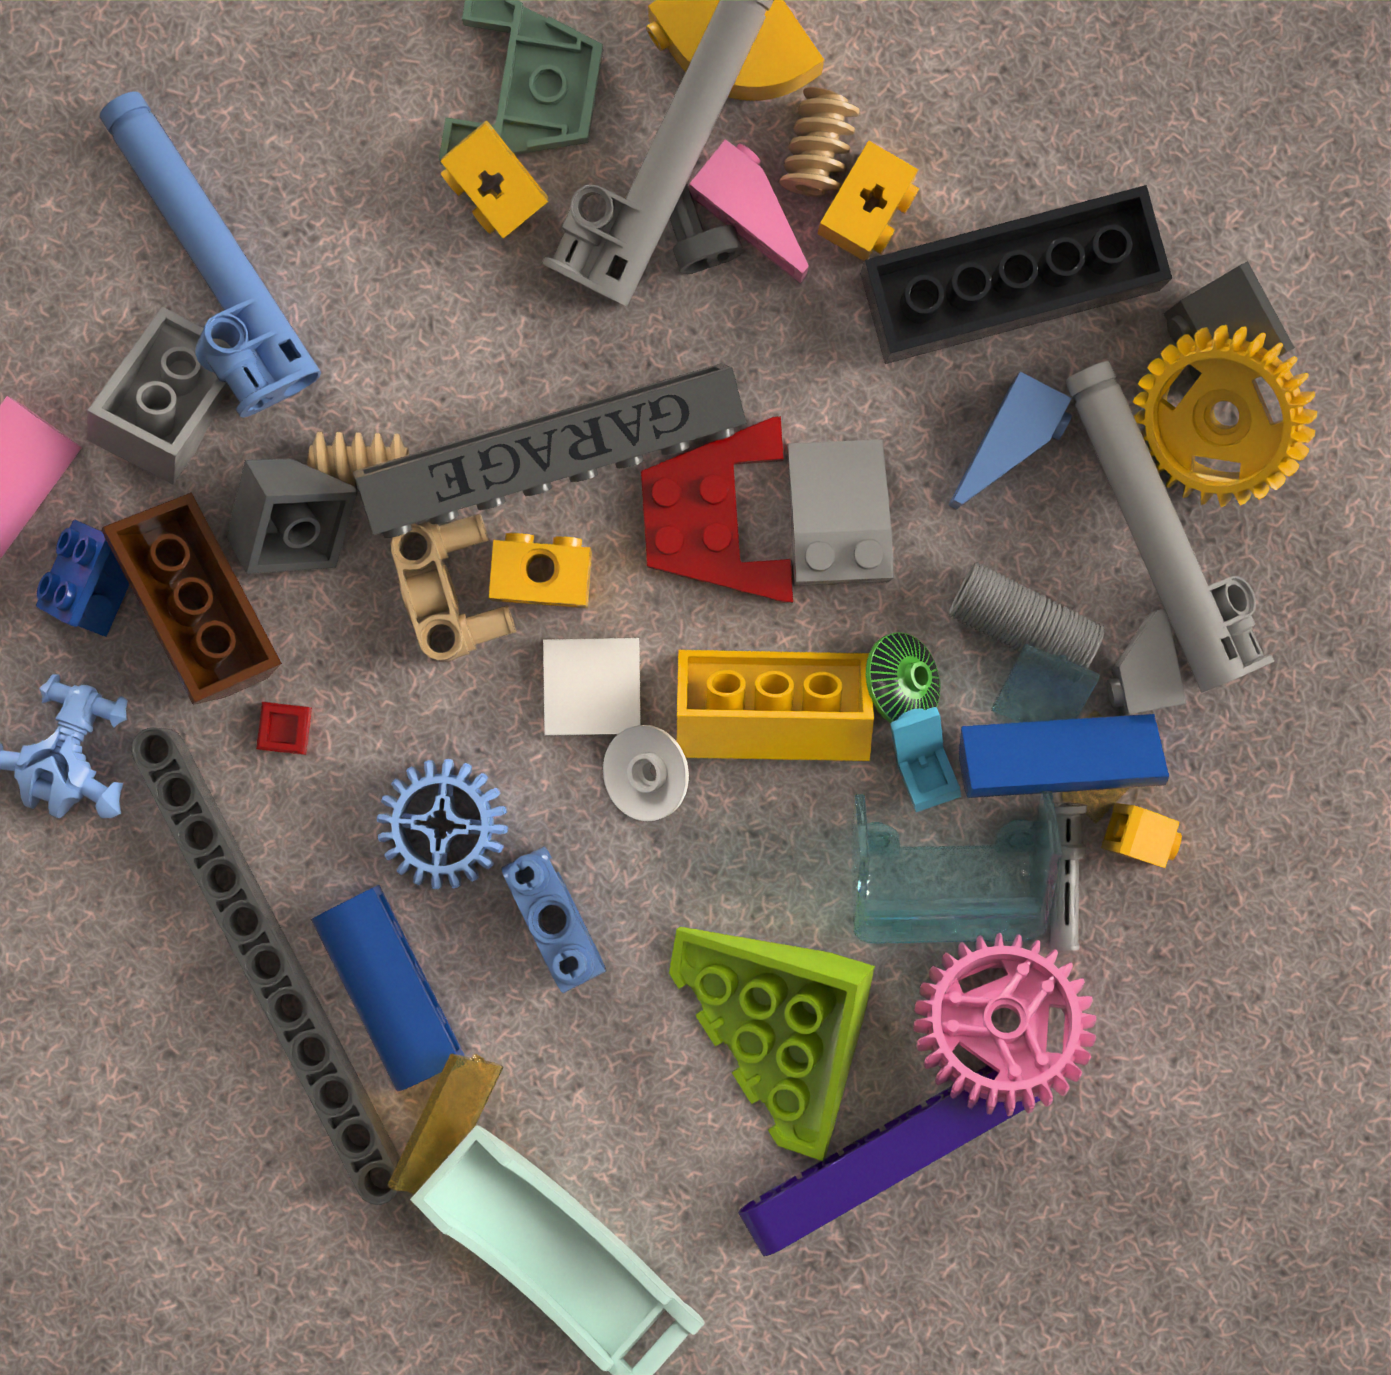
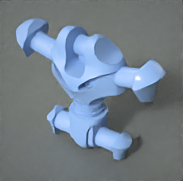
M52 674L48 681L39 687L42 695V703L55 701L63 704L61 711L56 716L57 725L59 726L48 739L42 740L37 744L23 745L21 752L4 751L3 744L0 743V770L15 771L14 777L19 784L21 799L25 807L34 809L40 799L48 802L49 814L53 817L61 818L74 804L81 801L85 796L96 803L95 807L101 818H114L121 814L120 795L123 783L113 782L107 787L95 780L94 776L97 772L91 769L89 762H86V755L82 754L80 742H83L84 735L87 736V733H92L93 724L97 716L110 720L113 727L127 720L126 707L128 700L123 696H120L116 702L102 698V695L92 686L74 685L71 687L59 683V674Z

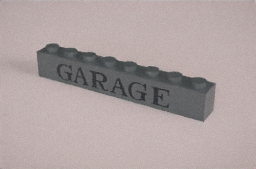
M720 363L353 471L373 535L383 533L384 538H392L410 532L412 530L411 524L430 519L431 524H439L453 520L459 516V509L477 505L478 510L497 507L506 502L504 496L523 491L524 496L544 493L552 489L551 482L569 477L570 482H579L593 478L598 475L597 468L615 463L616 468L631 467L643 462L644 454L660 449L662 455L681 452L690 447L688 441L706 436L707 441L721 440L734 435V427L747 423L733 367Z

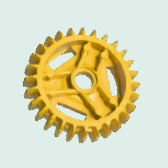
M1225 324L1216 329L1213 338L1207 327L1201 328L1194 335L1195 341L1189 334H1185L1177 340V347L1169 344L1161 351L1160 355L1163 359L1158 357L1150 362L1147 368L1152 374H1146L1138 383L1145 391L1136 395L1133 403L1144 408V410L1137 412L1134 418L1138 424L1145 425V428L1141 430V434L1150 445L1148 449L1151 456H1155L1158 460L1156 464L1158 472L1166 470L1170 474L1166 488L1172 487L1178 481L1185 485L1182 494L1183 498H1187L1196 489L1201 491V505L1206 504L1213 494H1217L1220 507L1226 506L1233 494L1240 506L1246 504L1250 499L1251 492L1260 500L1269 492V486L1277 490L1285 483L1286 478L1284 475L1288 477L1293 476L1299 468L1296 460H1303L1309 453L1310 449L1303 443L1310 442L1315 436L1316 430L1304 424L1313 422L1317 417L1318 411L1305 409L1303 406L1315 397V392H1300L1299 386L1308 378V373L1293 376L1290 370L1297 362V357L1293 356L1282 362L1278 358L1283 347L1282 343L1276 344L1269 351L1263 348L1266 337L1265 333H1260L1252 342L1246 341L1247 327L1245 326L1239 328L1234 333L1232 339H1230L1228 328ZM1190 364L1202 374L1179 404L1174 407L1167 401L1170 386L1185 366ZM1262 377L1274 391L1281 407L1283 420L1273 422L1255 380L1256 378ZM1228 401L1234 404L1239 411L1237 424L1226 426L1218 422L1214 415L1216 403ZM1195 456L1241 463L1240 472H1223L1208 468L1195 461Z

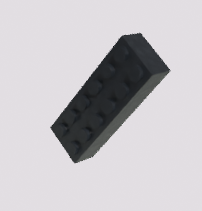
M1147 185L866 259L860 272L885 364L1158 292L1172 279Z

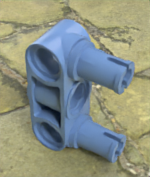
M543 846L527 855L520 856L515 861L503 866L501 870L560 991L565 993L605 973L606 968L560 873H556L550 861L552 857L549 851ZM552 905L562 908L566 915V925L559 933H550L542 925V914L546 908Z

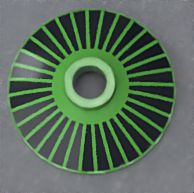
M900 632L885 635L874 644L866 663V683L871 700L881 716L891 723L898 720L907 711L913 709L927 710L937 707L940 697L939 673L935 661L925 645L914 636Z

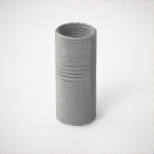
M979 562L974 563L969 570L949 610V617L953 616L954 619L962 621V624L966 623L967 626L970 625L975 630L979 629V632L987 634L988 637L992 636V639L996 638V641L1000 640L1001 643L1009 645V648L1013 647L1018 652L1022 651L1023 655L1028 653V657L1033 656V659H1038L1039 663L1043 662L1044 665L1052 667V670L1056 669L1057 672L1060 671L1065 676L1069 675V678L1074 680L1080 679L1089 667L1105 633L1104 625L1100 626V623L1096 624L1091 619L1087 620V617L1079 615L1078 612L1074 613V610L1070 611L1066 606L1062 607L1056 601L1052 602L1051 598L1046 599V596L1036 593L1035 590L1031 591V588L1027 589L1026 586L1023 587L1022 584H1018V581L1014 582L1009 577L1005 578V575L1001 576V573L997 574L996 571H992V568L988 569V566L984 567Z

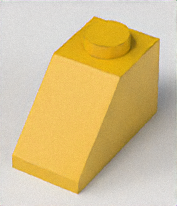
M1115 803L1101 849L1165 868L1167 861H1173L1180 848L1182 835L1177 832L1180 822L1135 805Z

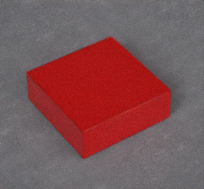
M262 702L256 749L306 755L312 707Z

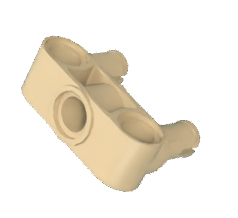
M481 514L443 525L431 524L430 521L418 525L411 524L412 530L410 532L392 537L390 543L391 553L399 576L402 598L409 618L413 623L418 643L423 653L428 657L441 662L453 661L458 657L470 654V651L476 650V644L516 632L508 605L467 617L465 613L459 614L457 595L448 568L444 564L443 559L449 558L448 553L489 541ZM413 536H422L427 541L426 553L418 560H408L404 555V545ZM440 627H450L455 634L454 645L445 653H437L431 645L432 634Z

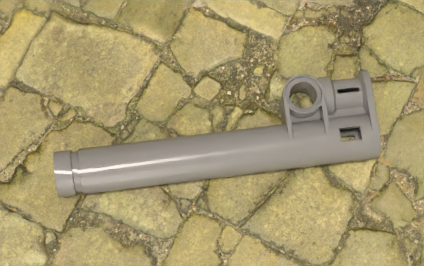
M774 0L719 1L626 199L594 184L585 185L578 189L572 196L570 210L562 225L565 232L553 257H544L542 264L612 300L628 306L764 23L765 13L770 10ZM591 195H601L606 201V213L600 220L590 222L583 215V203ZM621 257L628 262L620 279L611 276V273L618 258Z
M1104 361L1072 375L1065 380L1071 397L1075 398L1077 402L1075 406L1202 693L1274 662L1272 655H1263L1252 630L1256 625L1252 618L1256 608V599L1250 585L1243 578L1232 576L1208 586L1120 384H1117L1115 381L1117 377L1110 361Z

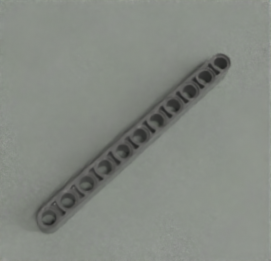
M150 727L142 730L135 736L132 742L131 753L133 760L349 1177L364 1201L374 1205L388 1203L396 1196L405 1181L406 1171L404 1164L188 747L179 733L172 729ZM157 736L163 737L169 747L168 754L162 762L155 761L149 751L151 742ZM180 778L185 780L191 789L190 798L184 805L176 803L171 793L172 786ZM201 821L209 824L213 831V840L206 848L199 846L193 836L196 825ZM222 864L231 867L236 876L235 884L230 890H224L216 882V871ZM243 907L250 908L257 915L258 926L253 933L242 930L238 924V913ZM264 950L271 951L278 956L281 964L277 975H269L261 969L259 961ZM285 994H293L301 1000L303 1011L299 1018H292L283 1011L281 1003ZM315 1037L321 1040L325 1047V1057L323 1060H312L305 1054L303 1047L306 1038ZM334 1080L343 1083L348 1092L346 1102L335 1103L329 1099L326 1094V1084L328 1081ZM361 1124L366 1127L371 1137L370 1144L365 1146L354 1144L348 1136L349 1125ZM377 1167L388 1170L393 1178V1186L386 1189L375 1186L370 1178V1170Z

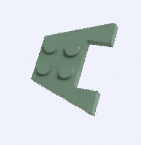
M465 0L462 15L464 26L510 33L496 123L491 126L511 151L517 155L588 143L604 51L603 44L549 16L546 18L524 7L523 3L519 0ZM446 117L439 154L440 164L443 165L441 159L445 154L483 123Z

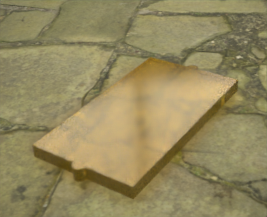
M450 1054L387 1186L393 1190L407 1191L414 1196L476 1126L503 1070V1066L495 1062L486 1061L478 1054H474L472 1057Z

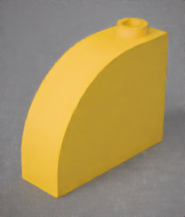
M655 0L648 5L650 24L646 26V30L651 40L660 51L667 48L685 72L720 0ZM774 0L770 10L766 11L764 23L728 95L729 98L745 101L774 99L790 94L822 75L824 58L784 0Z

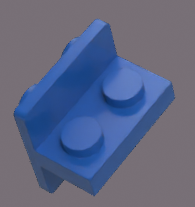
M74 519L70 528H66L57 541L56 553L58 555L51 571L45 573L39 582L36 607L70 626H79L107 637L129 587V582L102 531Z

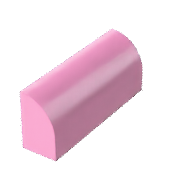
M8 396L0 405V559L82 449L81 446L30 409Z

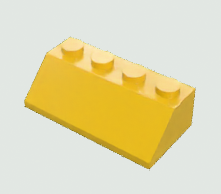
M678 650L677 743L681 747L685 758L870 761L874 714L873 702L866 683V663L869 653Z

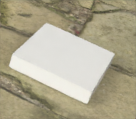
M639 638L543 640L545 736L619 734L627 728L641 725Z

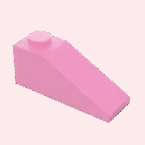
M725 139L690 182L689 192L692 198L724 224L735 226L738 235L801 283L807 275L809 265L763 168L759 166L760 159L745 145L738 144L735 147Z

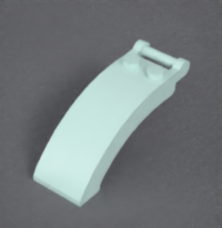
M476 1125L410 1199L443 1234H447L460 1242L503 1275L553 1320L601 1370L609 1371L612 1375H653L690 1333L695 1335L705 1324L704 1320L695 1310L685 1304L626 1244L567 1191L526 1158L481 1126ZM666 1310L675 1321L634 1367L630 1366L623 1357Z

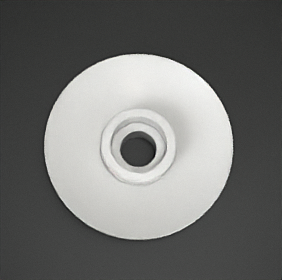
M638 725L623 730L609 744L603 762L604 783L611 800L624 814L633 819L655 821L665 818L680 806L686 795L689 771L685 755L676 740L658 727ZM651 764L656 769V778L650 773Z

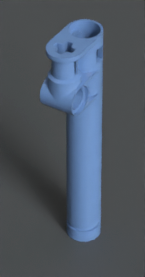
M128 92L110 101L100 113L101 121L108 132L113 135L117 146L224 309V311L208 319L195 350L198 362L205 369L215 373L219 381L227 382L240 403L236 411L242 418L256 414L279 403L314 383L321 375L320 369L156 116L151 113V109L139 92ZM212 339H222L231 348H222L216 345Z

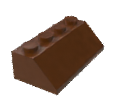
M192 492L102 527L101 531L193 705L226 698L268 679L282 664Z

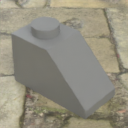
M1165 609L1148 614L1112 668L1113 679L1107 680V691L1111 706L1113 708L1119 707L1121 716L1187 704L1170 620Z

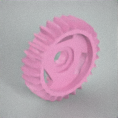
M999 932L996 934L993 947H987L983 937L979 935L976 939L974 952H971L965 943L961 942L957 950L959 960L945 952L942 956V965L946 971L932 966L929 971V978L935 984L923 982L920 986V995L928 1000H917L914 1011L926 1018L916 1019L913 1030L917 1033L927 1034L919 1038L916 1044L918 1051H932L924 1060L925 1069L938 1065L941 1067L935 1082L937 1085H941L951 1079L954 1082L950 1093L951 1098H956L963 1090L969 1092L967 1105L969 1109L974 1107L979 1097L986 1099V1111L989 1115L993 1113L997 1102H1004L1006 1114L1011 1116L1017 1101H1022L1025 1111L1029 1114L1033 1112L1035 1106L1034 1097L1036 1096L1048 1107L1053 1101L1050 1089L1053 1088L1061 1096L1067 1094L1069 1085L1064 1077L1077 1082L1082 1075V1070L1074 1063L1086 1066L1091 1058V1053L1082 1047L1093 1046L1096 1035L1083 1029L1092 1028L1095 1025L1096 1015L1082 1013V1011L1089 1009L1093 1002L1092 996L1077 997L1076 995L1083 988L1084 979L1080 978L1069 982L1067 978L1073 967L1071 962L1058 969L1054 965L1058 954L1056 949L1052 950L1044 958L1039 955L1040 941L1036 940L1029 950L1023 949L1020 934L1016 935L1012 946H1004L1002 934ZM1003 968L1006 976L963 993L959 982L964 978L986 969ZM1049 1007L1062 1008L1064 1013L1062 1054L1046 1052ZM1000 1008L1011 1009L1019 1018V1027L1010 1033L998 1031L991 1021L993 1012ZM958 1045L962 1046L997 1071L999 1074L995 1080L983 1077L962 1064L953 1053Z

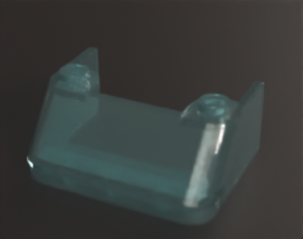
M1042 791L1037 821L1014 820L1009 822L996 833L994 845L900 847L899 833L896 829L880 822L867 824L865 794H855L851 837L854 934L858 939L867 943L976 942L977 937L981 935L985 942H995L996 934L1000 932L1004 941H1014L1018 934L1021 935L1022 941H1027L1041 936L1046 931L1062 856L1052 791Z

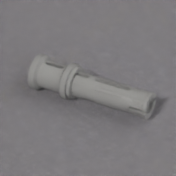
M1045 803L1043 812L1048 814V843L1043 844V853H1046L1045 857L1050 859V942L1048 943V948L1058 951L1079 950V859H1083L1084 854H1086V845L1082 844V815L1087 813V805L1080 803Z

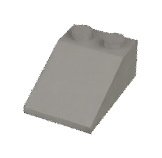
M161 307L87 410V441L174 485L195 454L230 388L227 382L219 381L215 373L205 369L197 360L195 355L196 345L204 328ZM212 339L216 345L222 348H231L222 339Z
M883 440L788 443L794 586L890 582L894 578L892 528Z

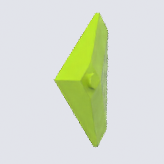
M686 927L677 928L669 975L678 989L687 984L702 1004L703 1010L699 1011L695 1016L714 1046L724 1042L738 1061L739 1067L731 1073L750 1103L753 1104L760 1099L774 1118L775 1125L770 1127L768 1131L777 1146L823 1161L827 1155L865 1016L875 966L825 951Z

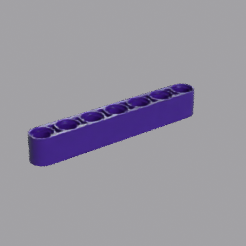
M988 1065L975 1072L992 1080H995L999 1074ZM952 1086L926 1100L927 1106L922 1108L921 1104L884 1124L886 1129L882 1132L877 1128L844 1147V1154L839 1156L838 1152L823 1161L816 1163L801 1172L802 1178L797 1179L794 1176L759 1196L761 1201L757 1204L754 1200L750 1201L739 1210L738 1214L761 1254L769 1256L1025 1110L1022 1101L1016 1102L1011 1116H1007L1004 1102H997L993 1113L989 1115L986 1111V1099L979 1097L974 1107L969 1109L967 1106L969 1092L963 1090L953 1099L950 1096ZM1038 1096L1034 1097L1035 1103L1040 1101Z

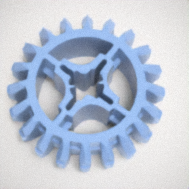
M445 759L442 764V773L438 774L434 761L427 760L424 762L425 777L422 778L420 772L415 767H409L406 772L412 784L408 786L404 781L394 779L391 785L401 794L398 799L390 795L382 797L381 802L386 806L394 808L393 814L384 813L377 815V822L382 824L391 823L392 831L380 833L378 840L379 842H386L394 839L396 847L388 850L384 855L387 860L396 858L400 854L405 858L397 868V872L400 875L408 872L412 866L416 867L417 870L413 876L414 884H422L427 873H431L432 888L440 889L443 884L444 875L448 874L449 883L452 888H458L461 886L459 871L463 870L470 881H475L479 878L478 871L474 866L476 861L486 869H490L494 865L492 859L485 854L486 849L496 853L503 851L504 845L491 838L493 833L506 834L508 832L507 825L494 824L493 819L494 816L506 814L507 808L506 806L491 808L489 801L497 798L501 793L498 788L491 789L485 794L481 791L480 788L489 778L485 773L478 775L473 782L468 780L472 772L471 764L464 763L458 775H454V761L452 759ZM439 783L438 795L435 796L434 805L426 814L406 813L410 802L421 790ZM454 786L464 790L474 800L480 812L481 820L466 818L457 812L454 802L455 796H453ZM444 809L447 820L454 821V824H465L466 827H456L453 831H445L448 837L441 839L438 828L431 827V824L420 823L419 820L428 821L432 820V817H440L438 811ZM405 828L422 831L427 835L430 840L432 861L423 858L413 849L406 836ZM456 835H480L476 846L464 859L446 864L447 852H450L451 842Z

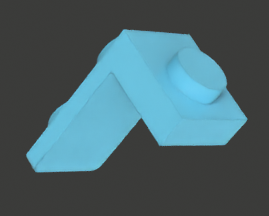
M937 707L927 710L913 709L902 714L898 720L891 722L896 764L915 812L961 797L960 786L943 747L941 717Z

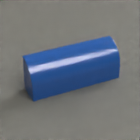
M1155 714L961 726L959 762L963 786L968 798L1164 786L1169 779Z
M380 885L311 919L396 1091L412 1087L462 1061L465 1055Z

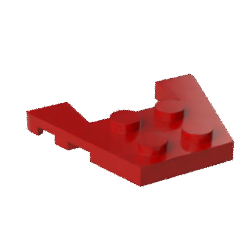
M781 416L769 418L737 431L730 437L710 442L641 471L648 568L773 599L782 603H793L791 559L740 561L734 476L735 464L778 462L784 460Z

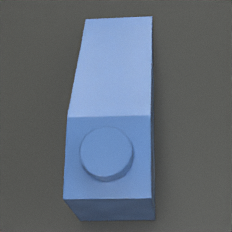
M1019 372L1013 379L948 505L958 509L1041 449L1050 441L1051 437L1059 440L1072 417L1071 414L1065 411L1072 398Z

